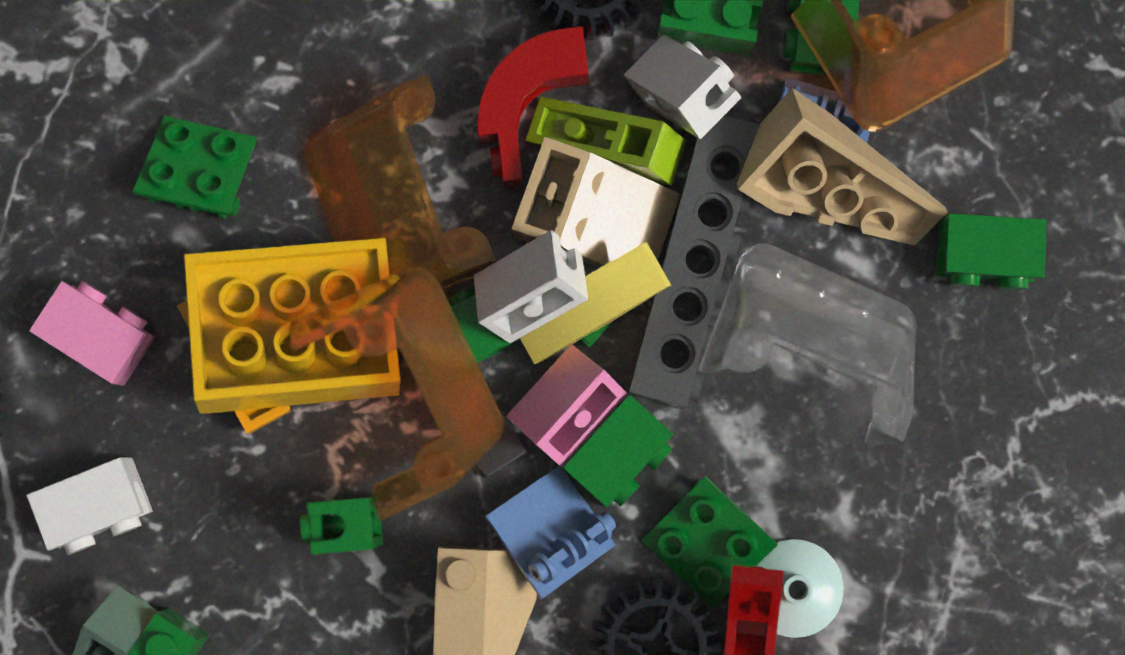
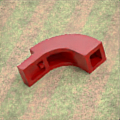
M582 26L547 31L524 41L502 59L485 85L478 109V137L480 145L499 143V147L490 148L493 177L503 176L505 189L524 187L518 143V126L521 116L529 103L546 91L562 87L586 85L588 82Z
M732 566L724 655H775L784 571L766 569L759 566Z

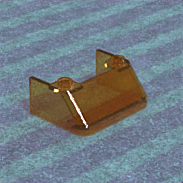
M805 0L791 15V18L854 120L868 131L879 132L893 126L1004 62L1010 56L1013 49L1015 0H967L970 5L969 7L908 40L899 26L885 15L872 14L854 22L841 0Z
M417 266L401 270L290 322V342L294 350L300 349L340 329H344L353 348L366 356H381L400 348L442 434L419 447L414 456L413 467L372 485L376 513L380 521L456 485L499 441L504 431V420L439 280L430 270Z

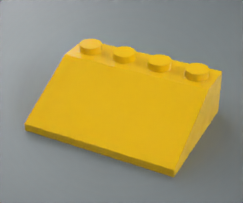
M386 238L184 254L194 400L200 414L399 395L400 374Z

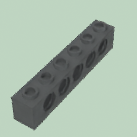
M724 115L701 140L696 137L661 267L671 286L653 296L628 395L679 409L687 408L688 400L696 402L698 400L704 373L697 372V366L701 353L710 354L717 329L716 326L709 325L713 306L722 308L729 285V280L721 278L725 261L730 260L734 262L742 234L734 232L738 213L747 215L752 199L738 190L737 182L760 124ZM717 159L730 161L735 167L736 176L731 180L716 178L711 171V163ZM707 204L717 206L723 213V224L717 227L704 225L699 219V208ZM693 250L705 252L711 260L710 271L704 274L692 272L687 267L686 254ZM681 296L693 298L699 306L698 317L692 321L679 319L673 310V303L676 298ZM676 342L684 347L687 359L683 367L674 369L662 362L660 351L664 344Z

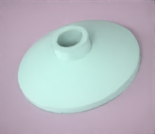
M799 539L776 542L778 544L777 547L757 566L784 571L777 634L793 638L810 636L825 628L839 611L844 587L841 572L830 554L814 543ZM801 580L806 587L805 594L801 598L794 599L789 595V585L793 581Z

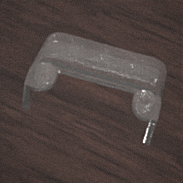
M760 243L744 251L739 259L698 370L707 375L726 368L739 373L753 372L760 369L767 362L773 345H776L875 388L868 408L870 425L864 442L873 446L904 442L913 416L916 321L912 311L905 304L773 245Z

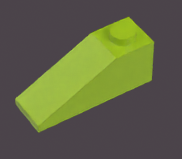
M541 96L525 140L527 143L541 148L544 137L593 153L653 182L669 186L673 184L687 140L663 121Z

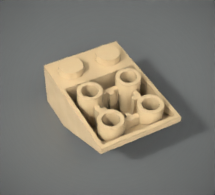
M544 137L512 226V234L514 238L529 243L552 230L559 235L562 249L568 251L575 247L582 252L583 262L599 268L645 242L648 243L658 261L681 194L593 153Z

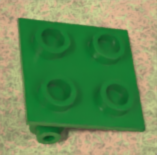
M164 116L133 189V194L148 197V201L156 203L158 200L176 204V207L182 210L185 206H188L191 212L195 213L201 209L218 214L221 219H226L228 215L235 217L240 205V199L236 197L257 137Z
M705 476L703 479L700 478L688 490V494L641 541L713 608L730 592L733 565L757 566L778 544Z

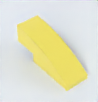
M647 242L585 276L589 300L520 338L534 364L556 355L571 344L599 330L671 286Z

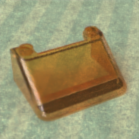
M428 74L396 86L315 132L308 139L304 150L305 159L334 241L386 238L392 306L474 278L475 274L496 262L488 239L479 230L472 227H459L443 233L412 149L406 128L424 122L430 117L435 108L436 97Z

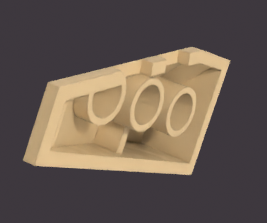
M793 88L760 123L737 182L738 190L775 213L791 216L792 212L816 217L817 222L833 226L834 222L855 226L861 228L863 234L913 246L948 213L945 206L836 117Z
M442 545L438 548L433 655H515L536 602L537 593L506 548Z

